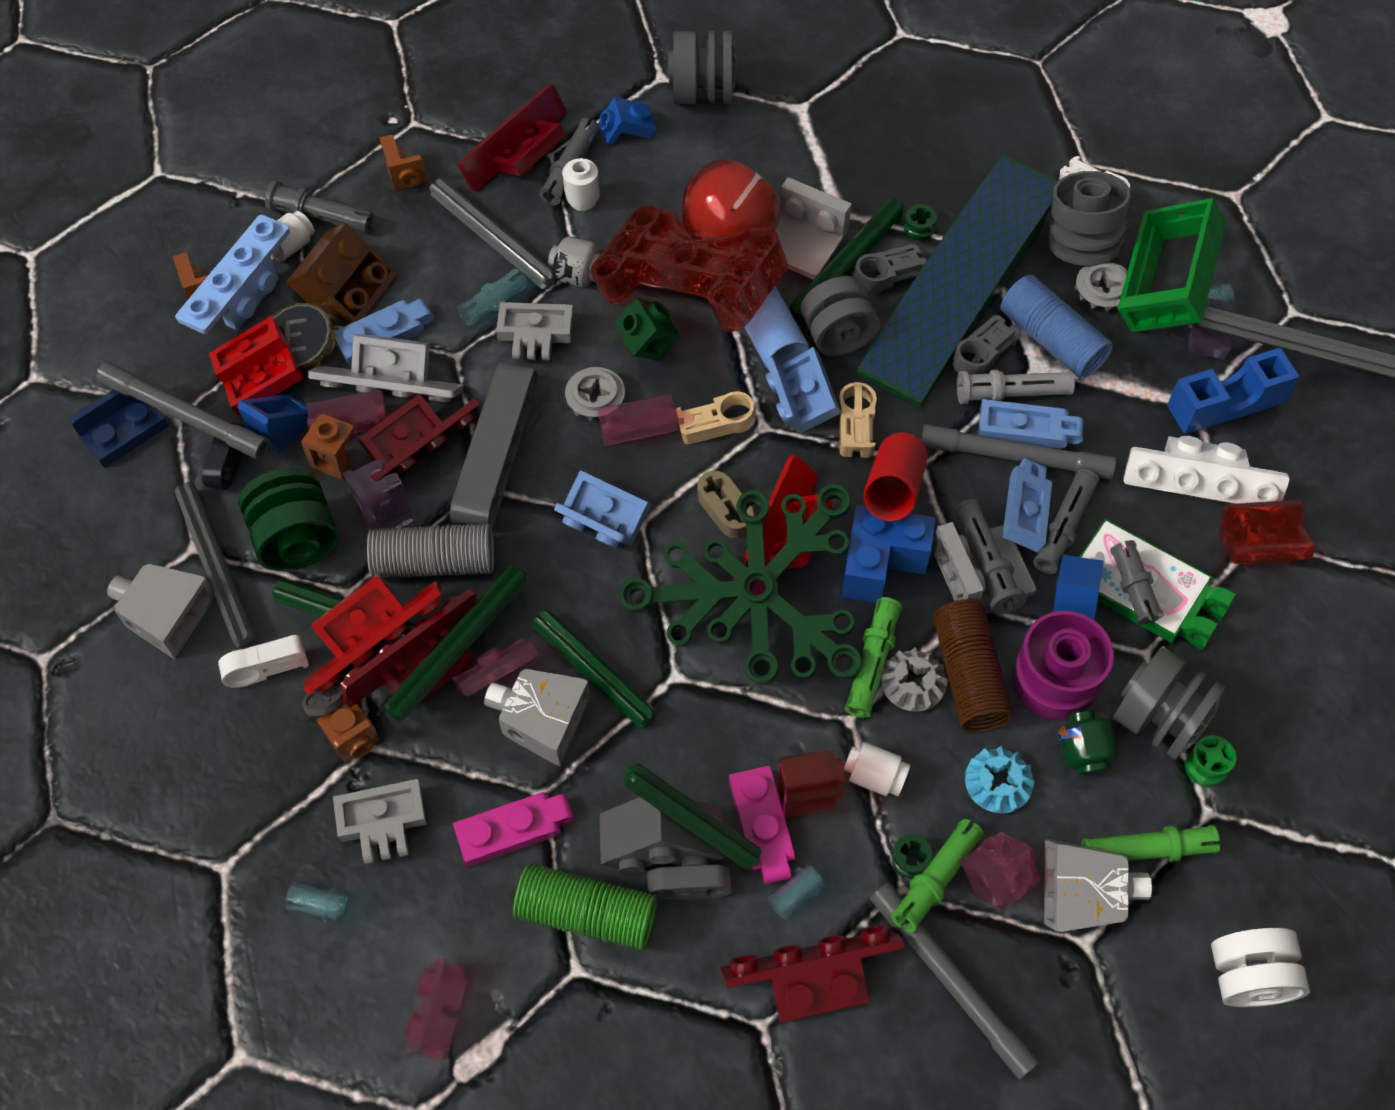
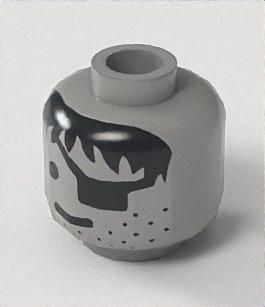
M567 236L558 246L554 245L552 247L548 264L553 267L556 280L586 288L592 282L599 280L604 266V255L600 254L599 247L595 243Z

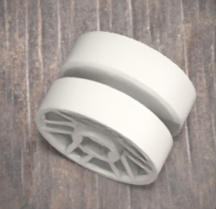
M1284 928L1252 929L1225 935L1211 943L1215 967L1217 970L1225 972L1218 978L1222 1000L1225 1005L1232 1007L1270 1006L1303 998L1310 993L1304 966L1295 964L1302 958L1295 931Z

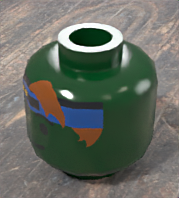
M1093 710L1069 715L1070 723L1063 725L1058 730V739L1065 766L1070 769H1076L1077 775L1110 770V763L1115 761L1119 755L1112 722L1106 718H1096Z

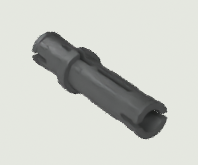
M583 118L579 122L578 128L560 159L551 165L550 176L539 192L540 198L545 203H548L552 194L554 197L550 205H558L561 201V197L565 192L563 168L571 160L584 159L595 137L600 132V127L594 120L591 121L588 129L585 127L589 122V118Z
M1088 469L1076 471L1074 480L1062 501L1053 523L1047 526L1046 544L1039 550L1038 555L1034 559L1033 564L1039 571L1046 574H1055L1058 571L1062 556L1068 548L1073 546L1076 540L1075 530L1100 480L1093 471ZM1078 498V500H1077V502H1076V504H1075V507H1074L1073 511L1070 512L1071 509H1072V507H1073V505H1074V503H1075V501H1076V499ZM1063 529L1062 534H1061V536H1060V538H1059V540H1058V542H1057V544H1056V541H1057V539H1058V536H1059L1061 530Z

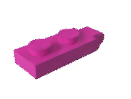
M770 765L729 774V784L742 834L760 847L762 851L759 857V864L756 867L752 866V870L761 868L765 885L791 879L788 862L794 861L795 855Z
M541 792L454 822L453 826L466 867H470L556 837L561 833L560 826L571 823L575 817L566 794L549 798L547 792Z

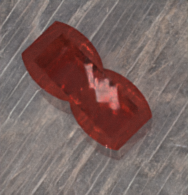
M832 749L778 758L777 792L784 818L835 810L836 800L842 799L841 784H845L846 779L843 761L841 758L834 759Z

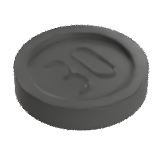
M331 686L324 692L316 689L303 699L302 706L307 715L321 716L340 707L343 704V697L339 686Z

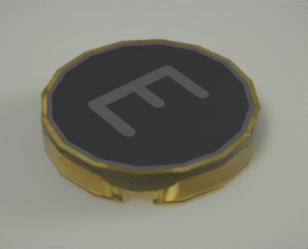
M296 303L284 307L273 316L292 350L301 374L321 365L320 360L326 354L329 356L334 349L336 340L335 326L320 307L311 303Z

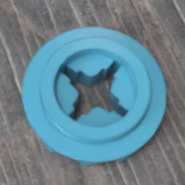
M1002 746L990 750L984 748L971 759L965 773V784L971 798L980 807L994 813H1010L1023 807L1031 797L1035 783L1031 773V765L1026 764L1021 759L1019 752L1012 753L1005 750ZM1005 768L1009 769L1007 781L1011 785L1002 783L999 787L996 786L994 791H991L994 776L989 772L992 771L998 774L1001 770H1005Z

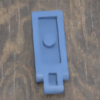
M417 299L411 303H408L407 300H401L331 334L348 366L351 367L353 335L365 334L408 340L421 334L424 331V325L432 322L434 315L423 299Z
M982 399L978 435L1062 449L1067 446V443L1080 444L1083 441L1084 420L1081 417L1069 416V412L1066 409Z
M1024 458L1019 466H1015L1010 476L1002 537L1038 552L1046 544L1052 481L1046 479L1047 468Z

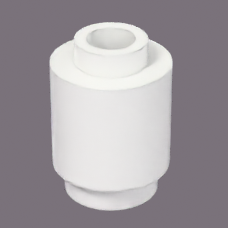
M579 158L571 160L564 166L562 171L565 198L575 210H590L595 206L600 196L598 169L588 159Z
M296 211L293 214L287 213L277 220L287 225L290 233L272 254L271 259L276 258L279 261H285L310 242V237L314 235L315 231L309 219L300 211Z
M863 742L861 749L852 746L844 771L851 773L848 780L851 783L887 796L888 793L899 796L910 764L902 762V757Z

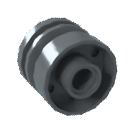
M696 31L673 32V50H669L668 72L669 85H673L674 104H696L699 88H706L709 104H714L715 88H723V104H731L732 95L737 83V50L732 39V31H723V47H715L714 31H709L706 47H699Z
M1081 171L1071 173L1059 179L1053 187L1052 217L1050 219L1048 247L1052 253L1064 262L1081 266L1100 265L1117 258L1124 248L1126 219L1128 218L1131 198L1130 188L1127 184L1112 174L1100 171Z
M1162 646L1148 664L1143 662L1121 694L1124 700L1117 709L1113 719L1136 735L1150 722L1157 725L1158 728L1151 744L1156 748L1168 733L1174 736L1176 740L1166 755L1176 760L1182 752L1195 745L1218 711L1221 695L1226 686L1216 681L1207 695L1204 696L1197 690L1207 674L1201 671L1188 684L1184 683L1180 678L1187 661Z

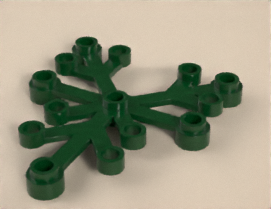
M830 484L823 487L817 497L818 509L804 524L803 517L807 510L805 500L798 494L786 496L782 501L781 507L786 517L788 542L765 567L763 522L769 516L770 506L767 498L761 492L755 490L747 491L739 497L736 509L740 519L746 523L748 568L729 552L726 544L720 539L709 540L703 549L704 556L710 564L720 565L737 581L720 582L689 555L688 550L682 543L672 542L664 549V559L669 566L680 568L697 584L650 587L641 578H631L621 586L620 600L628 610L635 613L644 612L652 604L696 601L679 621L672 622L667 628L669 641L674 646L684 647L691 642L693 637L692 631L721 599L737 598L720 618H715L708 624L707 634L716 644L729 642L733 635L734 626L751 609L753 652L745 660V672L751 681L759 685L771 683L779 672L778 662L770 652L768 607L793 629L794 657L791 661V669L796 677L808 679L815 674L816 663L811 656L812 645L827 658L828 667L835 677L839 679L853 678L861 668L859 652L851 645L835 644L823 633L833 631L838 636L849 635L855 627L853 615L847 610L840 609L833 614L803 616L778 594L777 583L779 576L799 554L828 552L832 556L840 557L848 551L849 539L845 532L832 530L825 535L817 534L831 519H840L848 513L850 509L849 493L838 484ZM830 499H839L842 502L841 507L837 510H830L827 507ZM796 501L802 507L799 512L790 513L787 511L789 503ZM751 505H759L761 512L757 516L747 514V509ZM835 537L842 538L845 541L844 546L840 549H832L829 546L831 539ZM720 546L723 548V554L719 558H711L709 556L711 548ZM675 549L683 551V557L679 561L670 560V553ZM757 582L766 585L765 591L760 595H755L751 592V587ZM636 591H643L645 593L644 600L638 604L633 603L632 595ZM845 616L850 620V624L846 629L841 630L835 627L834 622L838 617ZM717 625H725L727 627V633L724 637L717 638L713 636V629ZM679 627L685 628L687 630L686 637L680 641L674 640V630ZM847 656L852 659L853 664L850 669L841 670L838 668L837 661L841 657ZM807 659L811 662V668L808 672L800 673L796 670V664L799 660ZM767 662L770 665V671L763 676L756 674L755 668L758 663Z

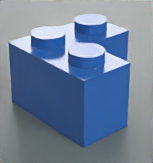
M856 505L841 597L877 603V599H881L883 595L887 569L925 575L931 553L935 517L909 514V516L900 521L887 522L873 516L865 506Z

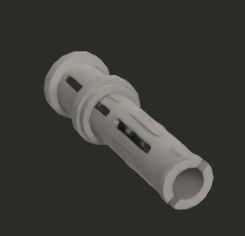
M991 370L989 374H968L967 371H959L957 377V396L960 404H968L969 400L982 399L1003 401L1004 397L1072 395L1075 389V379L1072 371L1004 375L999 370Z

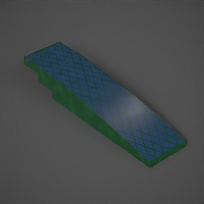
M1001 155L895 308L856 369V375L921 407L952 363L959 342L968 338L973 333L1025 259L1028 247L1044 226L1046 216L1051 210L1053 187L1058 181Z

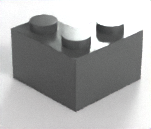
M640 797L600 813L601 864L618 868L620 874L639 875L646 871V867L654 864L672 863L680 866L708 865L725 858V855ZM690 798L723 821L722 807Z

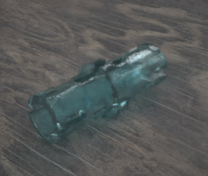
M514 268L493 284L486 283L481 287V292L457 307L459 316L462 320L468 317L469 319L465 323L472 326L491 311H499L500 302H506L528 287L524 275L521 274L516 278L520 271Z

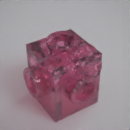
M1002 832L984 840L979 848L960 861L975 895L1000 911L1015 900L1022 898L1029 889L1041 881L1034 865L1037 859L1031 847L1023 840L1017 841Z

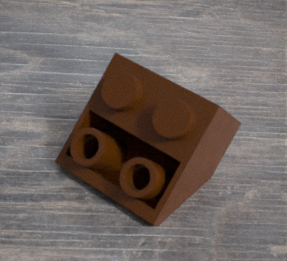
M344 223L323 235L286 283L311 306L351 324L367 315L397 276V273L347 223Z

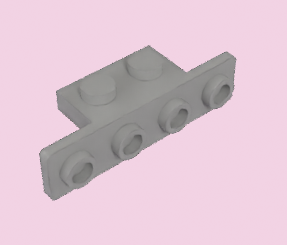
M365 334L353 335L351 369L318 366L308 371V378L320 380V385L324 387L337 388L342 387L344 383L356 385V390L361 392H378L379 388L392 390V395L398 397H414L415 393L429 395L428 399L434 402H450L451 398H455L463 390L462 384L428 380L430 343Z

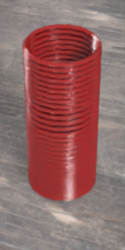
M904 432L892 434L885 438L879 447L863 495L866 508L879 520L887 522L900 521L909 516L915 508L928 455L923 442L913 434Z

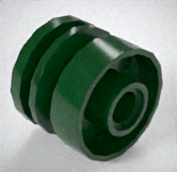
M299 467L275 469L261 474L250 481L240 492L238 504L244 516V522L250 532L249 537L256 557L263 567L275 571L301 569L322 560L337 546L340 535L331 511L327 507L328 503L318 476L312 471Z

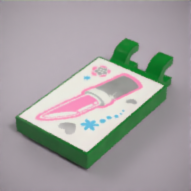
M1106 519L1080 555L1082 558L1104 561L1098 603L1170 643H1173L1176 636L1179 635L1203 651L1218 624L1205 617H1196V615L1202 608L1208 614L1221 621L1236 595L1234 592L1223 587H1209L1212 576ZM1125 541H1135L1146 571L1151 572L1154 579L1151 586L1164 613L1161 619L1152 622L1150 616L1148 618L1149 624L1140 625L1138 623L1128 593H1123L1120 582L1122 577L1110 552V549L1118 543H1121L1124 549L1126 548Z

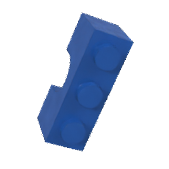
M1280 347L1246 358L1242 368L1237 373L1222 381L1219 380L1213 369L1178 379L1167 406L1182 432L1186 435L1286 403L1300 376Z

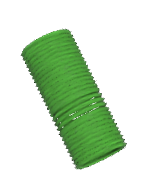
M529 863L523 870L517 887L513 915L515 919L519 918L520 921L524 920V922L528 921V923L532 922V924L536 923L541 926L545 925V927L549 926V928H557L558 931L561 929L562 931L566 930L567 933L570 931L571 934L575 933V935L579 934L583 937L586 935L588 938L592 936L593 939L597 938L598 941L602 939L603 942L609 941L610 944L614 943V945L618 944V946L622 945L627 948L631 947V949H639L641 952L645 949L650 936L657 906V896L647 892L643 893V891L639 892V890H631L630 887L628 889L626 887L622 888L621 885L619 887L616 884L613 886L611 883L607 885L606 882L602 884L601 880L597 882L596 879L579 877V875H571L570 872L566 873V871L562 872L557 869H549V867L545 868V866L541 867L540 865L537 866L536 864Z

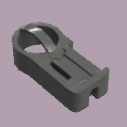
M915 244L875 254H866L857 260L853 277L862 282L866 292L878 293L884 289L892 288L895 282L917 277L927 260L919 258L921 251ZM870 268L880 272V274L874 278H869L861 270Z
M994 315L968 338L959 342L953 357L952 364L954 369L958 373L959 371H967L968 374H986L988 369L995 364L1000 354L1011 345L1016 346L1020 330L1014 325L1006 326L1004 318ZM964 353L976 354L970 362L962 357Z

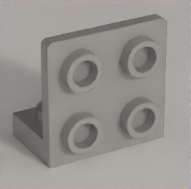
M788 177L781 186L780 211L772 221L767 234L755 246V255L814 280L827 266L849 232L852 203Z
M953 522L937 526L932 551L954 600L975 599L984 604L985 610L991 608L990 602L992 599L967 536L958 535ZM1004 525L990 529L1002 558L1011 562L1014 568L1012 576L1018 589L1023 590L1026 597L1034 595L1036 586L1015 542L1002 537Z

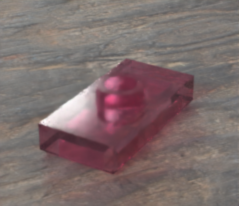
M525 639L517 641L502 651L496 647L481 654L476 659L479 664L454 677L452 681L460 693L470 696L537 657L538 653L532 642Z

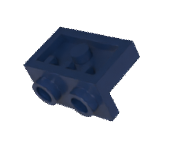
M113 389L90 405L81 408L69 418V422L81 441L104 468L169 426L157 408Z

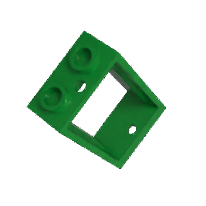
M1214 198L1144 211L1117 308L1131 332L1202 322L1226 222ZM1199 234L1186 287L1150 293L1164 240Z

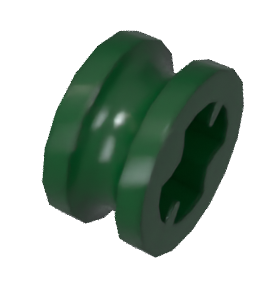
M916 204L908 208L904 221L905 233L915 240H924L931 237L935 232L937 221L935 210L925 204ZM918 220H923L922 224H918Z
M907 835L899 839L892 854L894 869L899 875L908 879H913L915 875L922 874L933 859L931 845L926 839L918 835ZM910 848L917 849L919 851L918 858L924 860V862L921 864L917 860L915 866L906 864L907 856L902 854L901 851L904 850L908 854Z

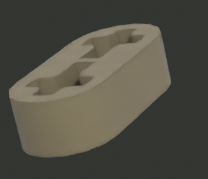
M720 471L704 473L697 482L700 504L726 536L731 538L746 536V523H739L735 519L729 521V509L736 517H739L736 504L742 493L725 473ZM712 486L716 490L721 488L722 500L714 491L708 493V487ZM752 506L747 509V514L750 516H754Z

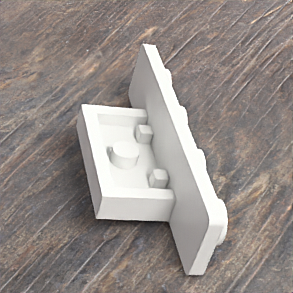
M1168 436L1165 452L1132 447L1123 476L1124 483L1128 485L1275 511L1281 508L1290 480L1287 473L1250 467L1246 450L1241 449L1235 444L1226 442L1219 445L1204 443L1192 436H1181L1180 438Z

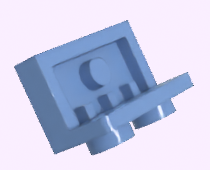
M814 347L781 364L773 356L766 359L770 371L766 374V379L772 391L779 396L780 403L776 404V407L785 424L791 423L800 433H803L841 414L820 355Z
M580 470L564 505L557 503L554 510L565 515L562 523L583 532L585 526H588L598 531L595 539L617 549L619 542L632 547L652 504Z

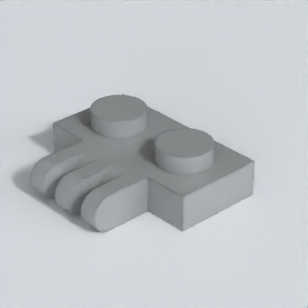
M500 302L496 328L497 339L499 341H513V359H521L522 347L527 348L528 360H535L537 348H542V360L550 361L552 343H571L574 317L573 305Z
M419 779L333 796L337 836L341 843L360 839L365 864L374 863V845H379L382 861L391 859L390 842L396 841V848L400 857L409 855L406 829L427 824Z

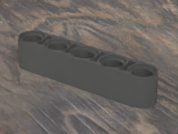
M503 363L497 365L451 502L450 520L452 523L462 525L489 524L491 528L494 526L535 397L538 383L537 369Z

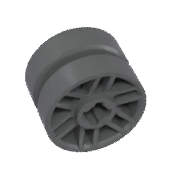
M841 276L829 279L814 287L805 296L801 304V313L817 349L827 356H840L862 348L875 337L880 328L879 317L870 302L862 282L855 277Z

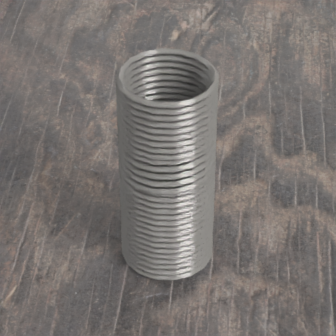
M489 524L452 525L451 527L449 525L446 527L444 525L442 527L439 525L435 527L433 525L431 527L423 526V528L421 526L419 528L399 527V529L397 527L395 529L375 528V530L372 528L367 538V559L370 575L374 577L376 574H379L382 579H391L392 577L412 578V576L414 578L416 576L435 577L436 575L444 577L450 574L452 576L455 574L463 576L464 574L476 575V573L478 575L480 573L482 575L484 573L491 575L494 569L492 528Z

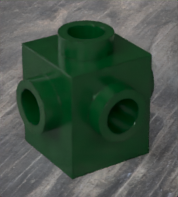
M636 298L633 303L627 306L625 312L615 322L622 335L623 344L634 356L659 361L681 336L669 318L671 316L669 310L658 301L651 302Z

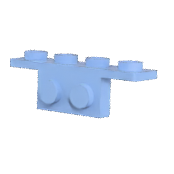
M259 215L175 315L177 321L202 334H207L222 317L227 326L239 330L243 323L253 316L256 307L264 297L274 290L279 280L271 256L289 235L290 230L288 226L265 215Z

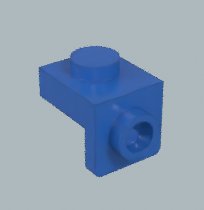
M618 97L612 99L607 109L602 111L599 119V126L605 143L609 145L615 143L621 132L651 139L657 130L649 105Z

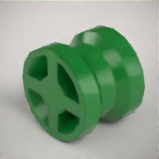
M1207 735L1200 738L1187 755L1185 771L1189 778L1200 786H1217L1223 782L1228 773L1234 768L1237 760L1236 751L1226 739L1217 735Z

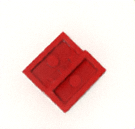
M273 316L268 317L209 352L215 375L224 384L230 407L239 417L241 414L237 406L240 400L275 396L303 379L292 350Z

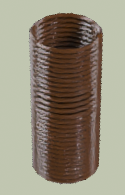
M960 599L938 608L934 612L933 621L960 727L967 732H986L1004 726L1010 722L1014 715L984 604L975 599Z

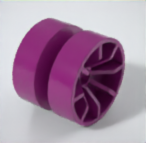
M1056 611L1037 619L1027 631L1012 672L1013 687L1019 700L1033 713L1050 720H1069V715L1087 711L1095 702L1113 665L1114 651L1108 634L1096 621L1077 612Z

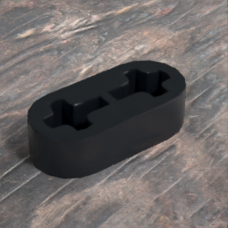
M232 423L234 425H240L246 428L244 424ZM216 437L212 441L203 465L202 481L205 487L227 490L233 482L243 453Z

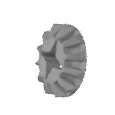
M1113 262L1095 266H1084L1077 275L1075 290L1080 293V301L1090 302L1092 309L1096 306L1104 307L1106 312L1112 307L1118 308L1128 271ZM1101 279H1103L1106 287L1110 289L1108 293L1103 292L1102 287H1098Z
M590 367L574 374L566 385L565 397L567 406L573 409L576 416H586L589 421L593 417L601 416L606 420L613 411L619 412L620 405L625 400L623 381L615 372L606 368ZM597 385H599L601 396H598L597 401L591 402L590 395L593 394Z
M916 647L906 652L898 650L895 656L890 660H886L881 676L882 689L887 698L897 707L908 711H924L937 705L943 698L948 683L944 664H940L934 659L932 652L925 654L919 652ZM907 667L915 675L926 674L921 681L922 689L915 682H904L908 677Z

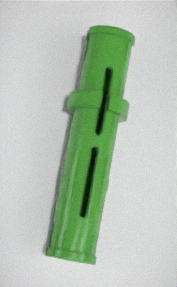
M881 597V599H877L872 623L863 635L865 645L861 656V668L854 678L850 696L845 705V711L855 717L867 718L871 716L889 650L894 648L896 642L894 632L902 610V604L892 598Z
M961 820L922 874L915 875L911 880L910 891L891 913L893 922L899 928H902L903 924L908 920L909 923L905 927V931L909 933L915 932L931 907L938 906L944 898V889L984 837L982 829L976 823L967 832L966 829L970 825L971 820Z
M1214 825L1177 830L1174 826H1166L1160 832L1091 839L1083 838L1081 843L1083 846L1127 856L1128 861L1167 858L1172 862L1180 861L1181 856L1207 853L1218 854L1220 851V845L1213 843V841H1220L1218 831Z

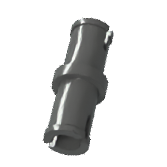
M1125 541L1126 548L1124 549L1122 544L1118 543L1110 549V552L1122 577L1120 582L1123 593H1128L1138 623L1140 625L1149 624L1148 618L1150 616L1152 622L1161 619L1164 613L1151 586L1154 579L1151 572L1145 570L1135 541Z

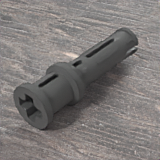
M273 180L266 191L265 207L268 211L276 212L280 210L292 214L300 211L307 218L322 220L330 224L340 226L347 223L353 230L364 234H369L370 229L373 227V212L313 196L312 192L306 188L296 190L283 186L280 181Z
M968 499L959 503L955 508V512L961 521L969 544L980 566L979 570L983 574L985 585L992 599L990 607L993 613L1006 614L1017 610L1024 605L1027 597L1024 591L1018 589L1012 576L1014 568L1011 562L1002 558L993 534L982 513L979 501L977 499Z

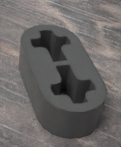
M722 865L663 867L653 869L647 874L648 894H656L657 900L661 901L720 898L732 892L731 870L729 867Z

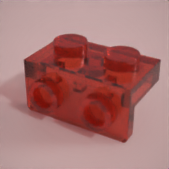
M1301 500L1226 504L1223 508L1218 537L1233 564L1251 565L1259 562L1313 559L1315 550L1314 543L1301 524L1305 508Z

